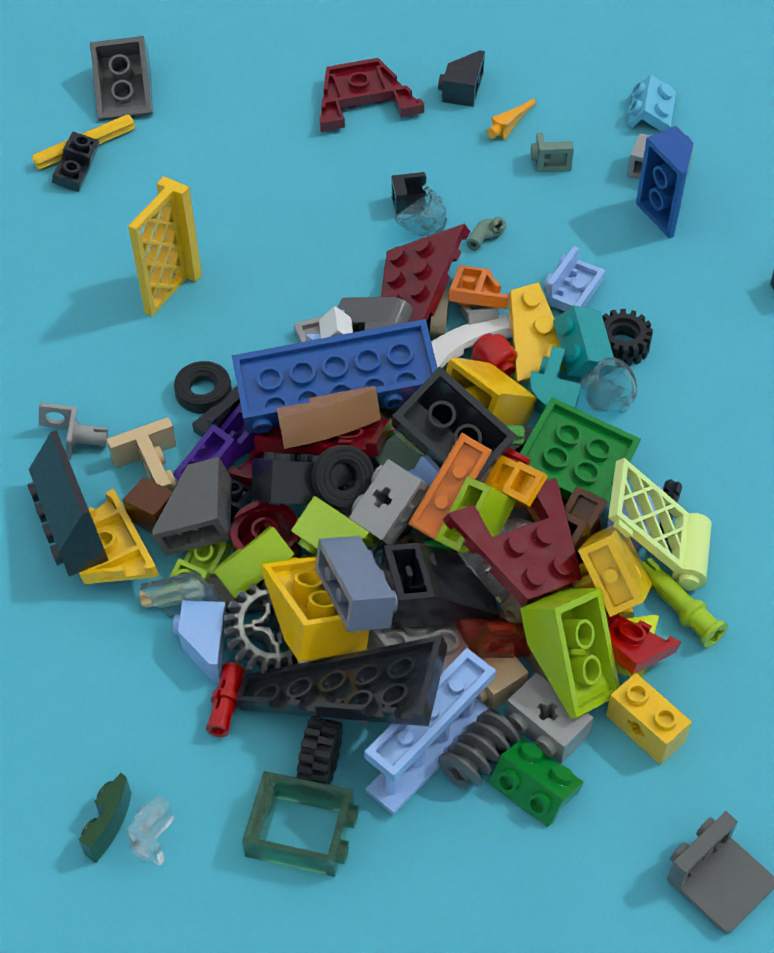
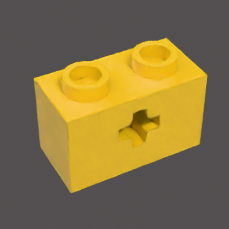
M637 673L610 695L606 717L660 765L686 742L692 721Z

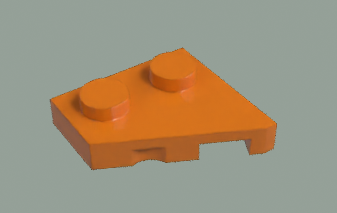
M459 265L449 290L448 301L457 302L461 306L480 305L507 309L509 296L500 293L501 285L493 278V274L489 269Z

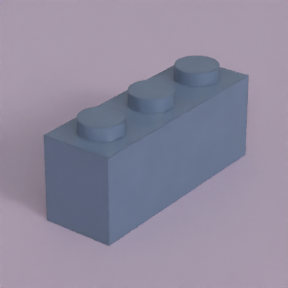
M361 537L319 539L315 570L347 631L391 628L393 613L398 608L397 594L389 587L383 570L378 568L372 551L367 549Z

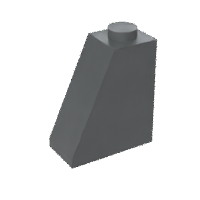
M219 457L187 465L152 530V536L166 556L231 540L232 478Z

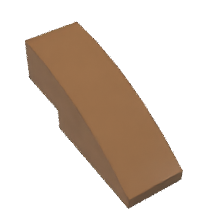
M375 386L311 397L308 403L277 408L284 449L342 435L381 419Z

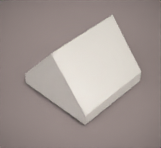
M336 306L319 320L321 338L353 333L351 317Z

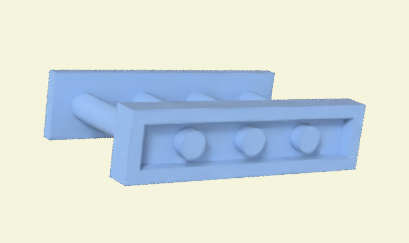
M466 648L441 673L429 727L392 723L364 751V759L381 772L365 789V792L394 816L440 768L438 764L439 756L445 752L448 753V747L452 743L457 742L458 736L461 733L467 732L468 726L472 722H476L477 716L483 711L490 709L476 697L495 679L496 670Z

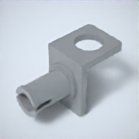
M50 403L39 404L40 426L68 429L66 454L69 460H71L73 446L76 447L77 444L106 448L108 427L79 424V421H77V407ZM57 412L62 414L64 419L53 420L46 414Z

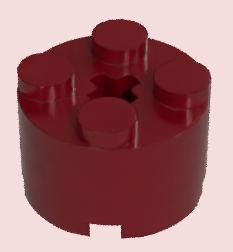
M256 501L244 506L235 515L234 522L230 528L233 553L239 548L243 549L271 526L275 528L294 553L292 557L301 558L302 550L298 544L301 538L291 531L298 521L296 514L284 504L277 506L264 501Z

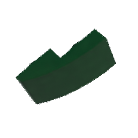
M122 773L113 781L105 783L99 790L94 802L100 816L93 818L86 824L79 838L84 854L95 863L98 862L115 839L128 811L132 793L127 777Z

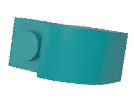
M553 346L550 356H543L539 373L531 371L529 392L536 397L537 401L534 408L541 415L551 397L575 408L577 407L582 384L559 378L565 349Z

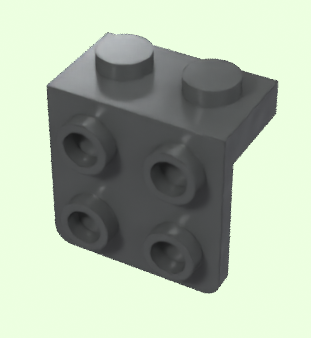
M727 811L716 821L712 817L708 818L697 830L696 835L698 838L690 846L684 842L674 851L670 857V861L673 863L667 877V881L721 932L726 934L731 933L774 890V876L731 838L738 821Z

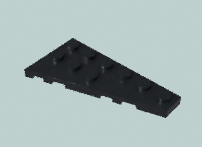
M443 635L270 669L264 673L245 674L238 689L235 702L240 710L429 727L448 645Z

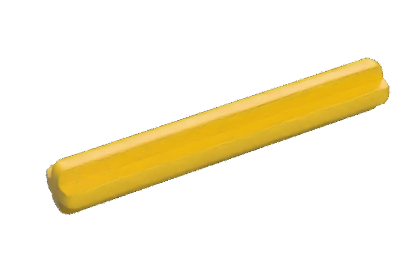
M126 114L86 131L82 135L99 140L100 145L134 130L135 124L131 116ZM68 140L33 154L32 160L36 168L42 170L60 162L63 148Z

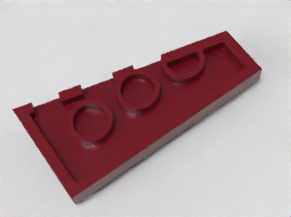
M390 418L380 419L342 435L284 449L281 429L279 427L267 433L257 434L254 438L256 452L321 454L333 446L349 445L360 449L367 456H379L392 429Z

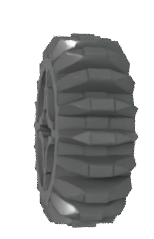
M265 580L262 584V590L255 583H252L249 586V594L242 590L239 591L237 594L239 602H230L228 609L231 613L226 614L223 620L224 623L230 626L224 629L223 636L234 638L227 644L228 651L240 650L234 660L239 663L244 658H247L249 661L246 670L251 671L256 664L260 666L259 672L261 673L267 672L268 667L275 669L282 667V665L283 667L295 665V662L298 664V660L291 649L282 653L280 651L283 634ZM263 604L262 618L252 620L251 624L243 625L245 614L255 606ZM269 620L273 628H278L275 636L270 628H265ZM249 639L261 641L265 645L267 652L256 648Z

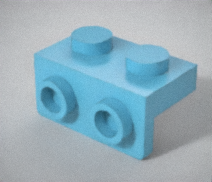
M650 74L643 82L639 81L631 92L633 98L628 109L630 114L628 126L633 128L641 120H644L659 131H664L671 127L676 91L669 84L663 83Z

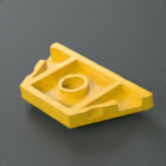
M114 488L105 493L107 500L96 510L92 507L88 508L109 561L79 572L83 583L93 584L159 576L150 554Z

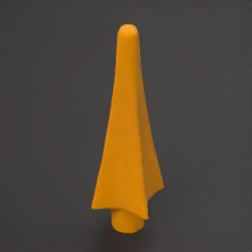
M531 99L514 109L491 117L492 127L487 130L488 137L494 139L500 136L505 140L521 118L536 104V100Z

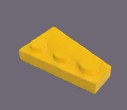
M539 282L513 289L508 294L510 330H512L513 347L518 354L514 364L516 369L513 377L514 381L518 384L530 382L531 371L539 373L543 356L549 357L553 346L560 348L553 323L555 319ZM564 361L561 372L566 371Z

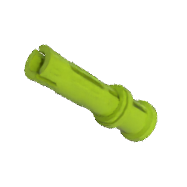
M652 558L642 562L652 582L651 588L679 614L680 623L685 628L690 627L701 638V644L704 647L709 648L725 635L728 625L723 620L718 621L707 610L706 603L702 600H694Z

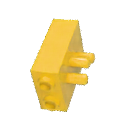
M613 525L591 535L578 550L583 560V563L579 564L582 579L576 585H573L574 588H601L604 606L610 617L643 603L652 586V582L630 537L626 538Z

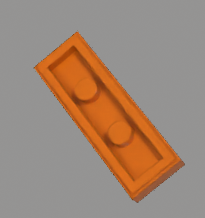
M461 433L408 525L436 541L435 539L444 523L442 519L449 513L466 477L468 476L476 480L492 450Z

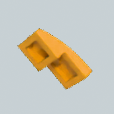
M500 455L484 484L495 488L517 503L530 507L548 475L520 461L517 463Z

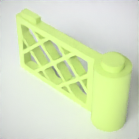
M625 458L616 461L608 518L614 522L613 527L626 538L632 537L668 566L672 570V579L683 590L693 591L704 586L707 582L711 520L699 513H688ZM627 477L629 478V480H630V482H631V485H632V487H633V490H634L633 493L631 492V489H630L629 484H628V482H627V479H626ZM648 495L651 497L656 511H653ZM634 496L637 497L643 516L640 515ZM623 502L630 519L622 513ZM669 513L675 517V525H673ZM656 514H658V517L665 532L664 534L661 531V528L655 516ZM644 519L646 520L651 536L647 533L646 527L643 522ZM666 537L671 547L672 553H670L668 546L666 544Z

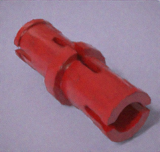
M227 662L222 666L219 684L211 696L213 705L206 725V731H209L210 735L216 737H227L229 735L232 716L235 709L239 707L235 702V698L245 674V668L242 669L243 666L238 663Z

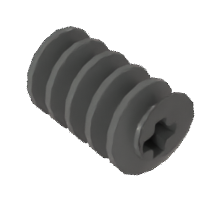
M487 709L477 716L476 722H472L468 726L467 732H463L458 736L457 742L452 743L448 747V753L445 752L439 756L438 764L449 780L459 788L467 789L468 781L478 786L482 783V778L477 771L484 775H489L492 769L488 762L497 765L500 759L498 752L503 754L510 749L508 742L512 744L518 743L520 741L519 734L507 718L494 709Z

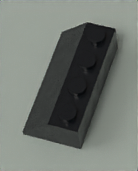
M57 430L50 432L28 469L33 482L27 484L34 503L39 502L34 505L41 523L48 521V523L42 525L48 543H56L49 546L56 565L64 564L70 577L107 562L109 559Z

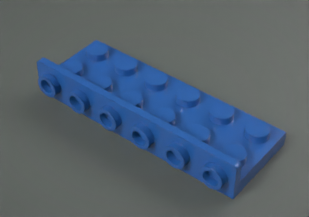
M426 319L232 355L246 432L257 434L267 433L274 428L280 427L277 408L308 403L311 397L375 386L379 408H397L404 404L438 368Z

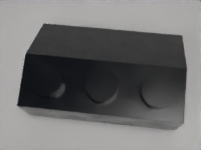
M440 366L392 416L391 425L424 455H429L440 469L461 433L491 449L492 453L477 476V481L485 475L517 437L514 432Z

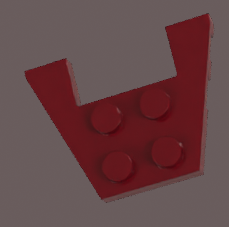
M379 58L326 67L320 116L321 132L345 128V119L341 108H353L357 105L380 103L393 99L400 117L424 113V102L420 98H414L412 90L407 85L402 86L397 81V75Z
M556 478L545 481L532 502V506L541 520L533 524L492 537L475 505L450 512L442 519L450 530L455 528L466 540L464 545L472 554L479 553L492 567L489 572L520 605L576 585L582 579Z

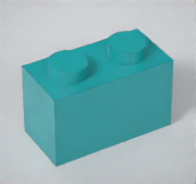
M573 305L553 320L560 348L565 349L564 364L567 375L595 381L616 366L601 311Z

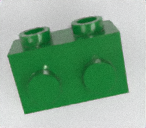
M524 738L501 755L489 780L491 786L547 827L554 823L560 809L579 793L584 783L569 768L560 765L543 753L537 745L529 743Z

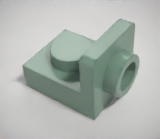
M537 133L536 143H531V160H536L538 172L571 171L574 151L573 142H544L543 133Z

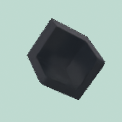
M425 172L391 176V197L396 217L429 213L430 206L426 194Z

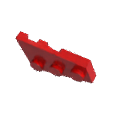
M605 608L614 659L630 674L633 675L677 652L681 641L671 636L666 641L650 632L652 626L642 620L635 623L620 616V613L610 617Z

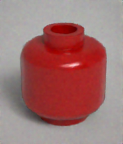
M488 333L481 336L472 347V360L488 362L509 377L515 372L516 367L514 364L518 354L503 335Z

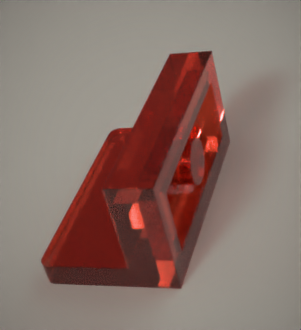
M460 619L456 624L468 649L479 658H528L532 654L527 645L523 623H508L507 620Z

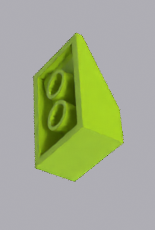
M565 588L520 608L527 645L569 717L577 718L609 701L610 695L620 687L601 588Z

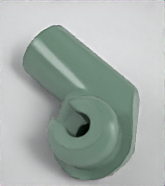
M495 217L494 219H485L478 222L467 240V246L472 250H478L484 240L502 235L506 229L505 220L501 217Z

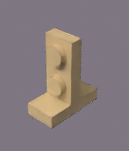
M169 417L106 439L110 457L115 468L140 460L149 480L169 490L175 489L177 484L170 469L165 471L163 467L166 463L162 451L176 447L174 429Z

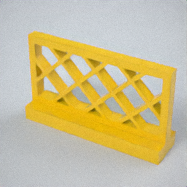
M165 176L156 183L158 195L128 225L144 313L149 316H153L186 279L196 282L202 276L190 187ZM145 226L143 234L141 236L140 230Z

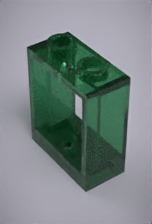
M263 771L242 839L245 857L335 877L338 864L345 865L348 857L350 841L345 840L348 828L354 829L358 819L359 806L354 805L353 790ZM278 799L339 812L328 854L266 841Z

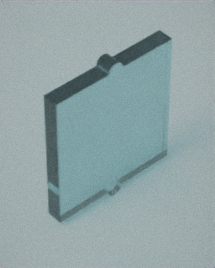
M197 571L142 583L140 588L152 601V605L158 606L169 618H174L175 614L181 613L182 600L224 602V599L214 590V585L208 584Z

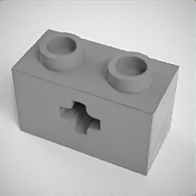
M387 459L385 464L380 465L373 473L372 483L365 494L360 495L353 503L349 519L388 545H394L412 518L429 486L421 479ZM386 497L392 499L389 505L383 503Z
M537 672L507 700L505 718L509 720L514 729L519 734L524 733L543 753L550 758L553 757L561 764L590 735L593 717L585 713L577 718H570L550 682Z

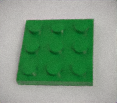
M551 397L520 453L531 460L529 466L548 475L546 481L556 478L562 498L569 500L575 487L579 486L607 500L609 505L616 461L625 458L630 462L641 439Z

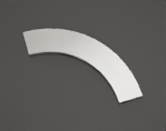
M509 313L498 315V319L471 325L465 324L433 340L431 343L437 367L443 368V366H448L451 358H458L463 355L464 349L472 348L474 343L485 334H501L506 339L513 338L512 330H510Z

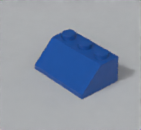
M677 126L647 137L636 204L669 239L674 237L694 144L689 136L685 135Z

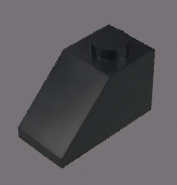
M479 50L448 63L445 74H440L438 90L442 91V102L474 107L484 74L485 51Z

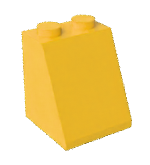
M456 357L449 360L446 372L505 425L523 426L529 422L537 401L534 394L488 362Z

